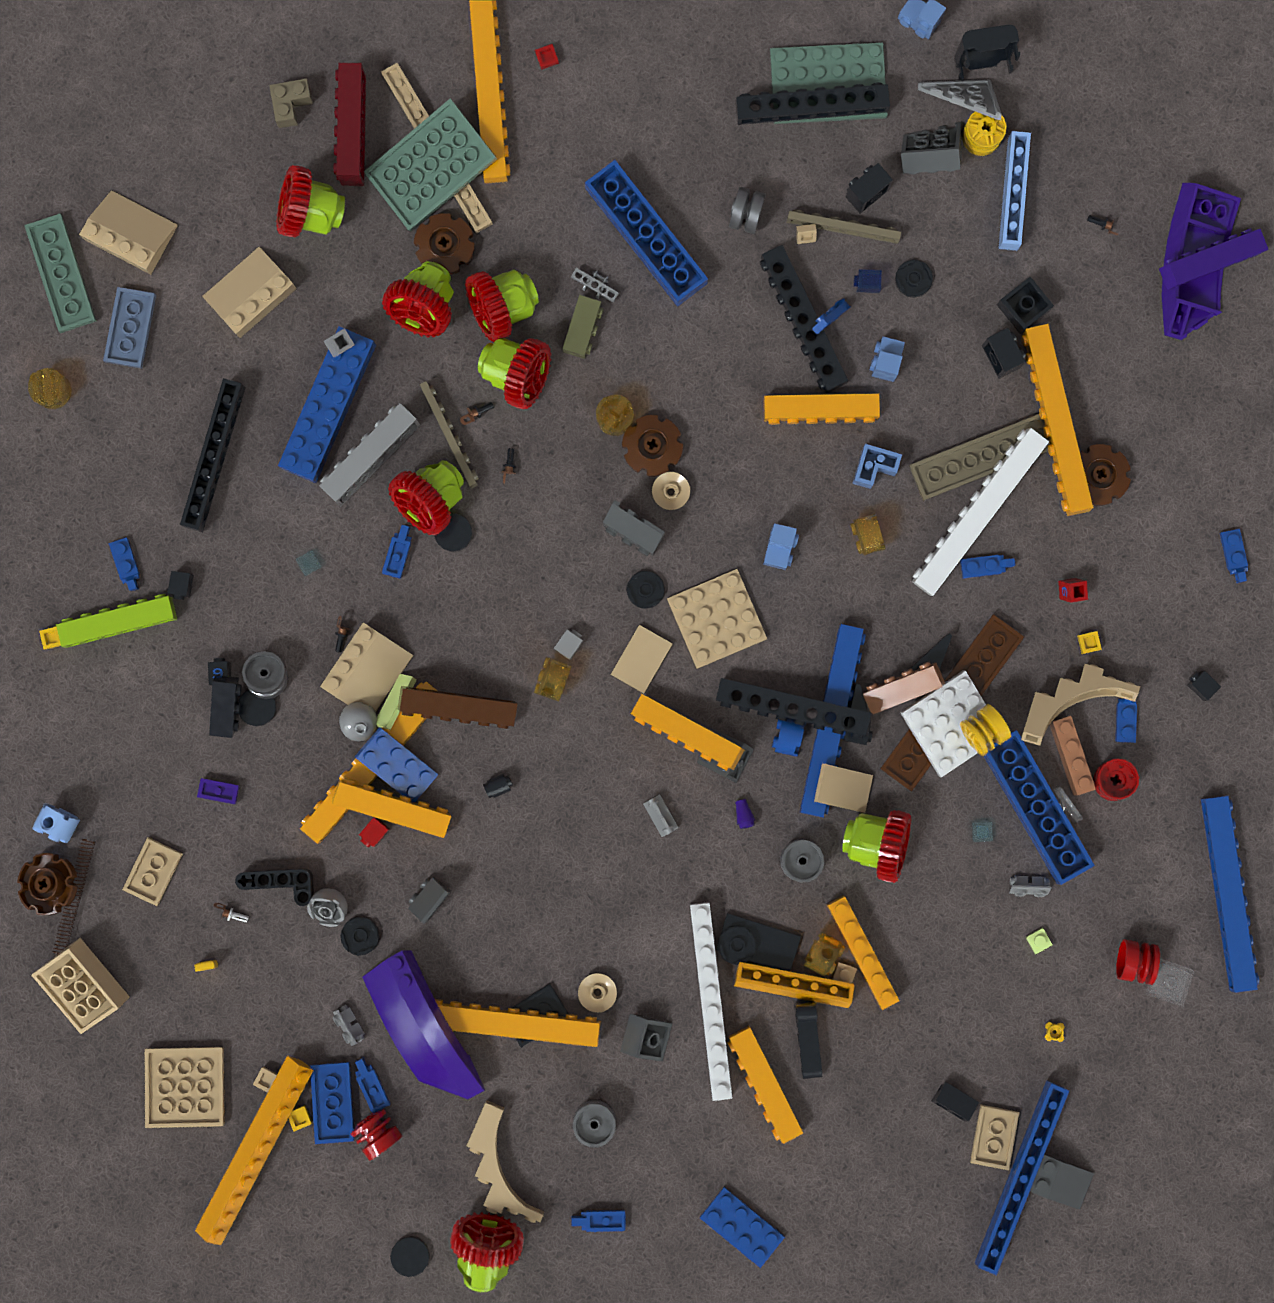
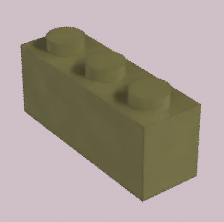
M579 295L564 342L563 353L585 359L586 354L590 355L593 346L590 341L592 336H596L598 330L596 321L597 318L601 319L604 310L601 307V301Z

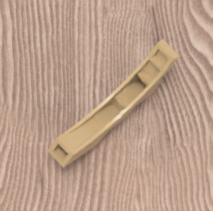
M1085 664L1079 683L1072 679L1060 678L1055 697H1051L1047 693L1035 692L1021 740L1040 745L1052 721L1061 712L1078 702L1104 696H1117L1135 702L1140 686H1136L1131 682L1116 680L1114 677L1102 676L1104 669L1093 664Z
M487 1100L467 1144L471 1152L478 1155L480 1153L484 1154L475 1174L478 1177V1181L484 1184L492 1183L483 1206L487 1207L486 1210L493 1214H497V1212L502 1213L503 1208L507 1207V1211L510 1213L525 1215V1219L530 1222H541L544 1211L526 1204L514 1192L502 1172L497 1153V1131L504 1107Z

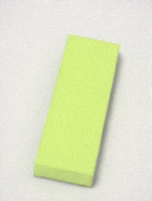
M403 674L399 675L377 716V727L391 730L400 713L397 709L401 686L413 687L416 682L414 677Z

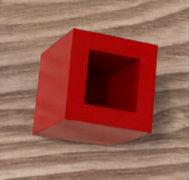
M1071 578L1058 581L1060 600L1070 603L1088 600L1086 580Z
M373 817L360 832L359 836L362 837L360 841L368 848L370 846L376 847L390 829L378 818Z

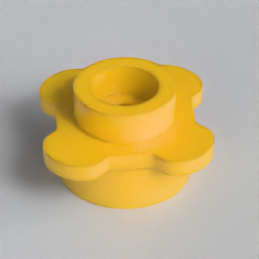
M1047 1022L1045 1025L1047 1029L1045 1039L1047 1041L1055 1040L1062 1042L1064 1040V1024Z

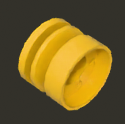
M978 112L972 113L962 133V140L966 149L978 156H986L997 150L1006 134L1007 125L1004 117L1001 115V120H997Z
M990 704L985 705L976 712L978 719L970 715L968 720L964 719L960 722V727L966 740L981 756H985L988 750L992 751L995 748L993 741L1001 745L1011 738V732L1006 722Z

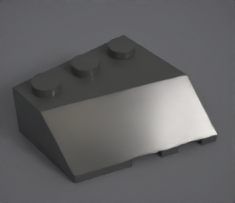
M961 122L955 123V127L946 129L945 125L939 126L933 133H930L928 130H922L903 135L901 150L903 174L935 173L945 170L952 172L961 168Z
M614 500L603 521V525L606 528L605 532L613 537L617 534L623 538L621 540L623 543L630 547L634 544L639 547L638 551L643 555L648 556L650 554L653 556L663 540L665 532L643 518L638 520V515L635 512L626 508L624 510L619 507L620 503Z

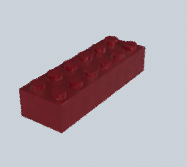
M339 63L338 69L335 70V79L338 81V88H335V99L338 100V107L334 109L335 118H337V125L334 126V136L337 137V144H334V156H337V163H334L333 171L342 186H364L366 73L362 63Z

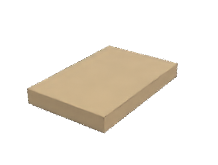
M639 625L611 675L644 694L671 648L672 643Z
M822 763L814 802L865 813L873 775Z
M147 837L122 890L158 906L183 853Z
M980 1104L970 1163L1004 1170L1010 1169L1019 1118L1018 1111Z

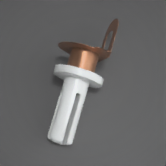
M214 903V907L224 910L222 918L223 916L227 917V921H230V918L247 922L249 919L246 915L233 912V908L227 910L225 909L226 905Z

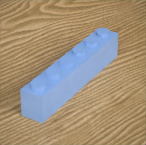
M1012 131L1008 137L999 249L1017 251L1022 244L1031 133Z

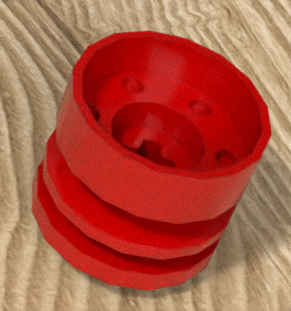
M1113 759L1103 763L1097 768L1093 776L1095 791L1100 797L1108 801H1118L1130 797L1139 785L1137 769L1132 763L1124 759ZM1116 776V780L1119 783L1113 785V781H1110V778Z
M1123 939L1117 956V979L1132 982L1136 976L1139 983L1145 981V984L1153 985L1160 966L1159 946L1156 944L1149 946V943H1143L1139 948L1137 941Z
M385 1109L374 1112L364 1118L350 1133L352 1137L359 1133L362 1134L356 1140L357 1144L365 1140L368 1144L362 1151L369 1161L383 1153L403 1137L396 1125L388 1129L386 1128V1125L391 1120L390 1116L381 1121L380 1118L387 1113Z

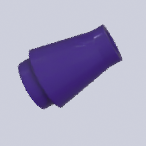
M747 800L736 801L737 825H739L740 829L754 826L755 818L747 804Z

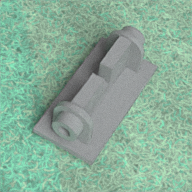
M660 794L643 803L661 837L678 829Z
M1028 876L1010 877V885L1012 887L1009 893L1015 894V896L1034 894L1035 897H1044L1051 890V887H1049L1050 880L1046 879V877L1032 876L1031 883H1028Z
M344 1005L339 1008L341 1012L339 1010L333 1012V1020L338 1027L342 1028L344 1032L342 1036L345 1042L353 1046L357 1044L356 1039L358 1042L365 1039L363 1036L365 1033L359 1023L351 1025L350 1022L356 1018L351 1008Z

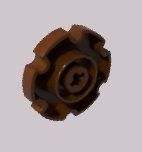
M442 213L429 217L430 223L428 225L422 223L414 237V245L420 248L416 251L419 262L422 264L430 261L440 264L450 275L460 272L459 266L461 264L468 265L475 252V244L470 242V239L474 237L471 228L460 217L457 220H452L451 214ZM443 241H446V242H447L445 248L442 246V245H443Z
M646 415L636 419L637 426H628L622 439V448L628 450V453L624 455L625 461L637 473L645 470L648 477H657L669 472L668 466L671 464L676 466L683 451V444L677 442V439L681 437L679 429L669 419L660 422L658 415ZM655 442L656 447L650 450L648 444Z
M1105 444L1091 445L1087 448V453L1080 451L1093 506L1108 505L1112 503V497L1116 499L1121 498L1127 491L1131 481L1126 476V472L1131 470L1126 457L1120 451L1113 453L1111 451L1112 447ZM1099 471L1102 472V478L1100 479L1098 478L1097 474Z
M42 853L35 855L33 863L26 862L20 870L17 883L21 884V890L18 891L19 898L28 910L36 909L37 915L59 914L62 912L61 907L70 906L76 896L78 886L73 884L74 879L77 877L75 868L68 859H59L58 854Z

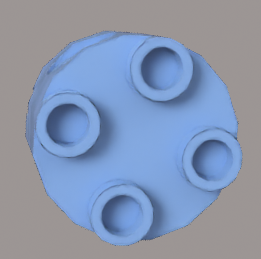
M44 803L32 829L42 834L43 832L49 834L48 838L53 841L68 843L80 819L61 808H54V805Z

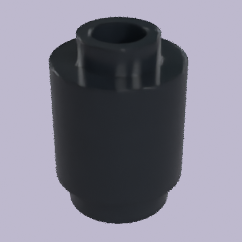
M502 773L487 780V783L483 784L489 798H496L511 791L510 787L513 784L509 775L505 776Z

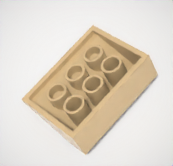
M111 190L90 215L79 235L85 241L152 274L178 225Z
M258 247L202 297L234 333L241 338L297 288L266 253Z
M362 623L320 687L347 705L363 702V704L373 707L376 712L414 655L367 624Z
M81 938L70 944L31 975L80 1034L119 1009L129 998V995Z

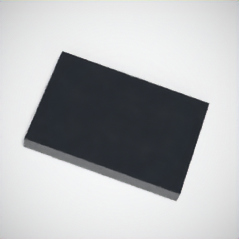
M548 984L512 1007L520 1009L519 1012L527 1013V1010L539 1011V1014L546 1015L547 1012L558 1013V1016L566 1017V1014H569L551 984ZM515 1038L521 1048L533 1041Z

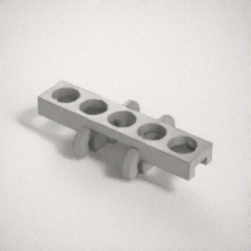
M575 269L571 278L584 285L582 290L585 291L586 287H589L598 293L597 299L601 295L611 302L615 301L619 293L605 285V283L609 282L607 280L608 276L604 278L596 270V272L592 273L593 276L591 277L580 269ZM577 272L582 275L579 279L575 277ZM584 277L588 278L586 283L583 282ZM592 282H597L599 284L598 287L593 288L591 286ZM609 291L615 294L613 298L607 295Z

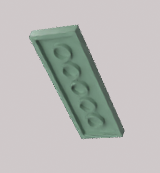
M57 214L24 225L58 331L63 333L96 322L63 216Z

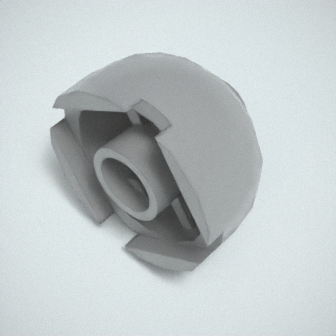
M355 702L347 705L342 710L343 712L339 717L340 729L348 739L357 742L366 741L376 732L377 714L370 705L363 704V702Z
M325 888L313 895L307 910L313 920L314 918L320 920L319 924L335 927L340 922H343L347 914V900L339 891Z

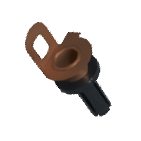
M1092 215L1088 216L1087 221L1102 226L1101 230L1106 228L1109 229L1108 234L1119 235L1110 231L1114 219L1110 222L1107 217L1103 220Z
M487 403L479 408L473 406V410L467 408L469 414L460 418L461 423L467 425L475 421L474 417L481 418L482 413L494 408L493 403ZM464 418H470V421L464 422Z
M508 448L507 462L503 464V467H506L505 472H500L504 473V484L506 473L516 474L513 473V468H516L513 465V448Z
M341 616L338 617L337 622L339 631L335 632V635H338L336 652H342L344 638L349 636L346 634V631L351 630L340 626Z

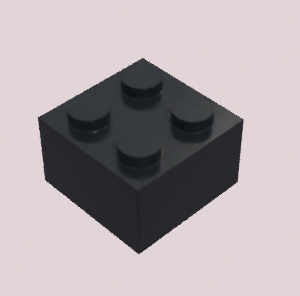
M879 163L875 166H868L863 171V176L860 178L855 177L848 184L846 198L859 214L889 191L893 179Z
M1031 277L1009 292L997 304L1020 334L1054 307Z
M1009 328L988 337L982 344L998 379L1020 369L1026 362L1025 353L1021 348H1018L1016 344L1017 338L1013 331L1010 332Z

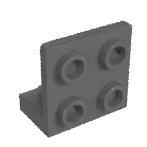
M714 729L713 732L738 745L745 751L734 770L728 768L726 771L718 767V762L714 759H711L709 762L699 757L697 763L737 783L754 749Z

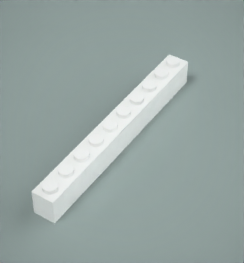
M1032 428L1023 429L1018 434L1016 444L1009 446L1005 452L1007 456L1003 461L999 460L993 468L995 470L994 473L984 479L982 489L972 495L970 498L972 502L968 507L965 506L960 511L958 521L952 522L948 527L947 531L949 533L946 537L939 539L935 545L937 547L933 553L930 552L924 559V562H926L922 568L919 567L914 572L912 583L928 595L933 596L1049 443Z
M710 903L690 904L712 1100L732 1099Z

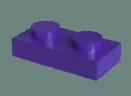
M201 778L197 797L236 804L240 785Z

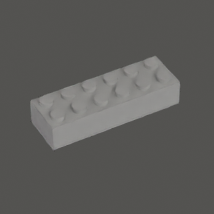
M401 403L398 406L394 405L388 411L389 415L384 420L380 419L375 424V429L362 437L360 445L351 448L347 453L349 456L344 461L340 460L334 466L335 470L330 475L326 474L321 479L319 486L339 506H342L420 426L418 420Z

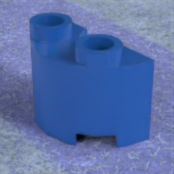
M787 718V722L778 720L776 729H780L778 737L774 736L772 744L775 752L797 757L802 742L804 726L795 724V720Z

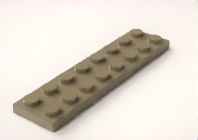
M1039 414L909 465L922 500L925 501L993 474L995 471L993 469L999 460L1003 461L1007 456L1005 454L1006 450L1010 445L1014 446L1018 441L1016 437L1023 429L1032 428L1045 438L1043 427H1045L1044 419L1041 420ZM1049 443L1046 445V447L1043 449L1040 455L1048 452V445H1050Z

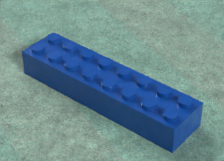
M616 160L585 182L586 191L677 307L707 285L708 278Z
M338 326L336 333L344 328ZM347 329L345 330L355 345L336 357H333L328 349L278 464L281 469L314 483H317L376 347L373 340Z
M1017 730L1011 731V738L1001 745L993 742L995 748L992 751L988 750L984 758L1056 884L1062 885L1095 865L1024 741L1021 740L1020 734Z

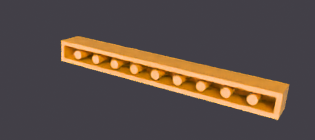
M469 0L480 137L497 157V160L483 171L484 182H507V176L511 174L510 164H506V157H509L508 145H504V139H508L507 127H503L502 121L506 120L505 109L501 108V102H505L504 90H500L503 76L502 72H498V65L502 64L501 54H497V47H500L499 35H495V29L499 28L498 17H494L497 3L496 0Z
M1045 324L1026 328L1021 336L1023 347L1026 346L1027 349L1026 362L1031 366L1030 378L1031 382L1035 383L1036 386L1034 391L1035 399L1040 403L1039 415L1041 420L1044 419L1045 423L1043 431L1045 438L1049 440V455L1053 456L1054 460L1052 468L1054 474H1057L1058 492L1062 493L1063 497L1061 501L1062 509L1064 512L1066 511L1067 516L1090 512L1093 509V504L1049 325Z
M427 681L424 684L421 682L416 687L421 689L436 690ZM400 712L391 730L382 729L404 746L427 718H422L421 714L415 713L413 716H405ZM355 758L351 763L353 767L350 771H344L339 779L344 781V778L356 781V785L363 786V784L370 785L378 775ZM334 785L327 791V798L324 801L320 800L314 806L315 812L311 816L308 814L301 822L303 826L300 829L317 844L323 841L349 810L332 804L337 788Z
M435 999L452 1031L597 1047L599 1044L601 1021H597L596 1017L586 1016L585 1019H578L577 1015L566 1014V1017H561L555 1012H547L546 1015L539 1014V1011L527 1010V1013L519 1012L520 1009L508 1008L507 1011L500 1010L499 1006L481 1008V1004L470 1003L469 1006H463L462 1002L450 1001V1004H445L443 1000Z
M290 1056L286 1057L195 1229L206 1242L222 1245L313 1072V1069L302 1060Z

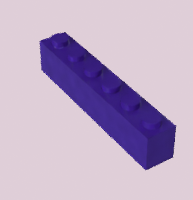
M1252 228L1241 232L1239 237L1235 234L1226 238L1224 243L1222 240L1210 244L1211 247L1208 249L1207 246L1196 249L1195 254H1192L1190 251L1181 255L1179 260L1174 257L1165 261L1166 265L1159 268L1167 290L1269 250L1261 229L1252 231Z

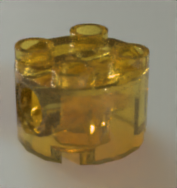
M44 368L30 375L28 391L32 400L47 409H58L63 407L70 399L72 391L70 382L57 370Z
M618 394L604 397L596 408V421L599 428L611 436H621L634 421V410L631 402Z
M875 513L860 519H853L854 523L850 524L853 535H857L859 539L856 542L859 554L863 553L864 556L886 550L885 544L881 545L884 543Z
M546 657L543 664L545 669L540 671L537 680L541 683L537 682L534 693L560 701L572 666Z
M821 931L818 934L819 940H814L806 956V962L803 965L825 977L834 972L837 966L834 962L838 956L842 955L845 946L839 940ZM822 951L826 952L827 959L823 957Z

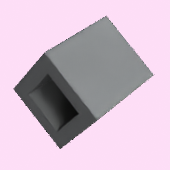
M345 328L324 340L333 357L340 355L355 345Z
M573 629L571 632L566 630L554 647V650L571 660L583 643V640L580 639L582 635Z

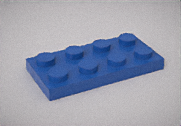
M381 727L378 728L355 755L357 760L401 795L411 798V802H416L438 776L432 768Z
M350 1062L310 1065L313 1069L311 1074L315 1144L354 1141L355 1137H352L350 1134L354 1130Z
M725 1187L721 1189L700 1216L702 1221L759 1268L763 1266L785 1238L783 1234Z

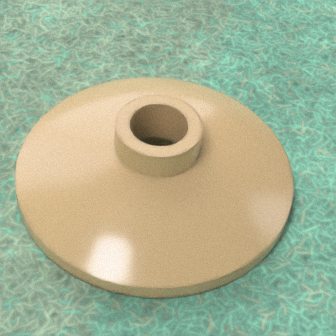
M667 472L660 475L654 481L652 496L661 508L676 510L684 506L688 501L690 486L681 474ZM668 489H673L675 493L669 495L667 491Z
M600 973L591 974L584 978L579 986V1000L584 1008L591 1012H604L612 1007L616 1000V985L607 975ZM600 989L601 995L596 996L594 990Z

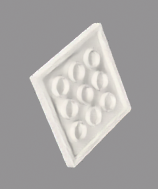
M964 670L946 681L942 688L928 693L900 712L939 777H943L977 754L975 749L966 740L961 730L960 722L964 719L968 720L970 715L978 719L976 712L986 704Z

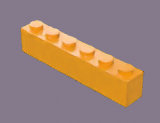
M879 394L764 396V421H768L770 425L780 424V421H787V424H799V421H806L807 424H817L820 420H825L827 424L837 423V420H844V423H856V420H863L864 423H874L880 417Z
M641 694L631 712V715L635 716L634 721L643 726L645 723L651 725V730L660 735L662 732L668 734L667 739L676 744L678 741L684 743V748L693 753L695 750L701 752L700 757L709 762L711 759H714L718 762L717 766L726 771L728 768L735 769L745 751L738 745Z
M344 778L343 781L339 779L332 800L333 805L438 837H445L451 819V814L447 813L448 809L438 806L437 809L429 807L430 804L423 801L418 803L411 802V798L400 795V798L392 796L393 793L382 789L379 792L375 791L371 785L363 784V786L355 784L356 781Z
M841 896L826 904L879 1007L884 1010L899 1002L846 897Z
M742 962L738 964L734 983L735 987L849 1008L852 1004L855 985Z
M750 1026L730 1035V1041L727 1043L732 1053L736 1051L739 1057L736 1061L740 1069L746 1070L748 1076L745 1079L750 1088L754 1086L757 1092L754 1097L758 1105L763 1104L766 1110L763 1112L767 1123L772 1122L775 1128L772 1130L775 1139H780L782 1144L803 1134Z

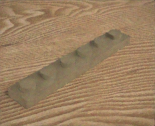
M801 210L789 211L787 223L801 226L815 224L817 229L898 244L901 232L897 231L896 228L886 227V229L878 228L876 224L862 225L855 220L846 222L841 221V218L838 217L825 218L818 213L809 215L804 214Z
M427 381L421 383L422 391L470 488L478 486L476 481L479 478L475 470L470 471L468 464L471 462L466 452L462 454L459 448L462 444L458 436L454 437L451 432L454 427L450 419L445 420L442 414L446 411L441 401L437 403L434 397L437 393L433 385L429 386Z

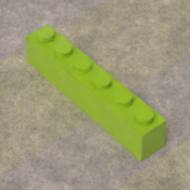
M166 594L155 596L154 600L141 599L137 600L134 605L129 606L128 603L118 605V609L115 610L106 608L99 610V614L92 615V613L80 615L79 619L61 620L62 623L56 624L61 647L68 648L177 620L173 599L166 596Z

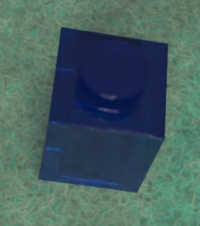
M859 269L857 275H854L853 287H857L856 292L879 293L881 290L882 270Z

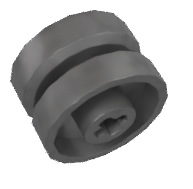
M740 186L737 197L732 205L729 228L740 229L743 219H746L745 232L755 234L766 193L756 191L750 202L748 201L750 190Z
M266 651L257 652L244 663L242 670L243 680L250 692L256 697L262 699L275 698L286 688L288 682L287 670L281 659L274 653Z
M804 839L794 840L788 843L782 850L780 865L784 874L790 879L800 883L810 882L816 879L822 872L824 855L815 843ZM802 857H804V858H805L804 860H806V863H805V864H800V863H799V859L802 858Z
M590 1100L583 1103L577 1109L573 1119V1131L576 1138L588 1147H600L612 1139L616 1128V1117L613 1109L607 1103L600 1100ZM596 1121L598 1123L597 1127H594L591 1122Z

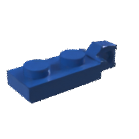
M844 298L839 300L816 320L818 324L812 328L816 334L820 333L851 306L848 305Z
M401 525L399 534L395 533L394 537H392L382 574L401 579L411 546L412 537H408L409 526Z
M1240 529L1221 532L1220 538L1230 575L1235 574L1236 583L1247 581L1245 571H1248V563Z
M126 537L109 543L122 583H127L129 591L138 590L136 579L140 578V573L129 539Z
M1004 555L961 559L962 579L1005 573V568L1015 566V559H1004Z
M1124 698L1118 699L1116 705L1115 742L1136 743V701Z
M364 1057L356 1060L355 1063L359 1070L355 1072L356 1079L371 1112L374 1113L389 1106L391 1103L373 1066H367Z
M625 1210L582 1211L581 1216H571V1225L582 1226V1230H586V1232L625 1231Z

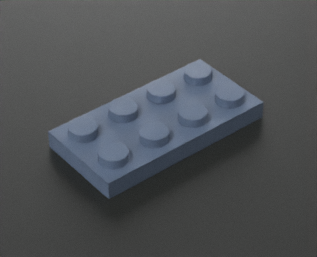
M117 287L104 362L143 368L156 300L155 293Z

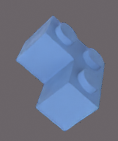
M908 0L900 11L898 19L904 27L914 29L919 37L929 39L942 21L946 7L935 0H928L927 3L922 0Z
M882 337L880 342H876L874 352L877 353V356L874 355L869 369L873 371L872 377L894 382L899 372L905 342L887 337Z
M865 444L852 484L871 489L877 471L895 476L902 454Z
M774 523L763 565L786 570L787 566H791L793 555H790L792 547L795 548L799 538V534H796V528Z

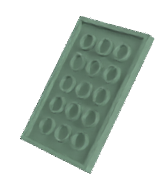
M883 43L770 48L772 94L781 90L796 92L798 89L811 91L819 87L834 89L836 86H845L847 88L853 87L856 84H863L864 86H871L873 83L878 82L883 83V85L885 84ZM870 95L864 96L867 101L874 100ZM852 97L845 98L849 103L855 101ZM832 98L826 100L829 104L836 103ZM814 100L807 101L811 106L817 105ZM794 101L788 103L791 107L798 106ZM773 103V109L779 108L777 103ZM887 113L774 122V124L887 118Z
M449 99L366 169L364 173L405 227L411 232L495 162L497 157L453 100Z

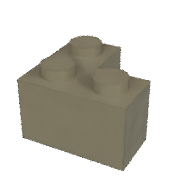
M301 79L269 85L275 121L278 127L284 128L298 125L295 107L313 104L308 80Z

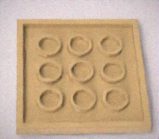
M738 569L667 598L696 669L767 640Z
M224 1047L145 1049V1128L225 1125Z

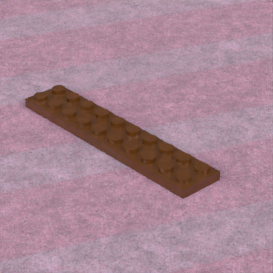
M993 614L944 681H948L964 670L967 672L980 696H982L1021 643L1024 636ZM909 728L880 769L912 792L931 766V763Z

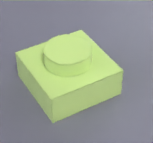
M1043 928L1026 936L1034 954L1052 946Z

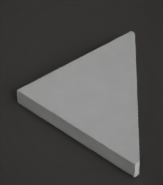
M991 80L918 83L919 91L1001 120L1002 113Z

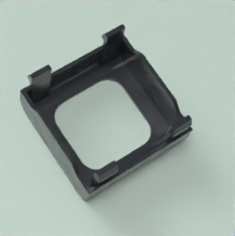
M1008 24L965 32L954 57L956 68H959V80L963 81L964 79L962 67L969 70L996 67L1000 61L1007 60L1008 72L1011 74L1014 65H1011L1010 59L1013 52L1016 61L1020 58V52H1018L1017 47L1019 42L1017 28Z

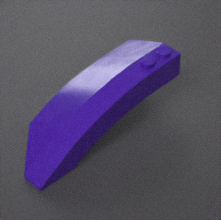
M1182 183L1167 239L1164 266L1166 265L1165 261L1174 257L1179 260L1181 259L1180 256L1191 251L1192 254H1195V250L1203 246H1207L1208 249L1211 247L1210 244L1222 240L1223 243L1226 242V238L1231 235L1241 198L1197 183ZM1223 269L1167 290L1162 278V309L1165 336L1183 340L1191 331L1199 329L1211 317L1217 316L1222 312L1220 311Z
M412 950L400 951L362 977L389 1035L418 1081L465 1099H470L485 1091L470 1056L463 1049L438 1007Z

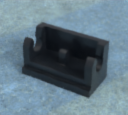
M944 1082L943 1085L941 1084L931 1101L964 1122L970 1121L979 1104L978 1101L947 1082Z

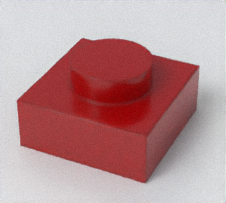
M553 44L535 50L541 70L559 64Z

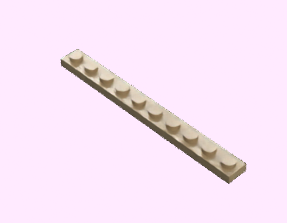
M396 63L381 73L415 129L429 115L400 66ZM469 183L454 195L476 234L492 225V221Z

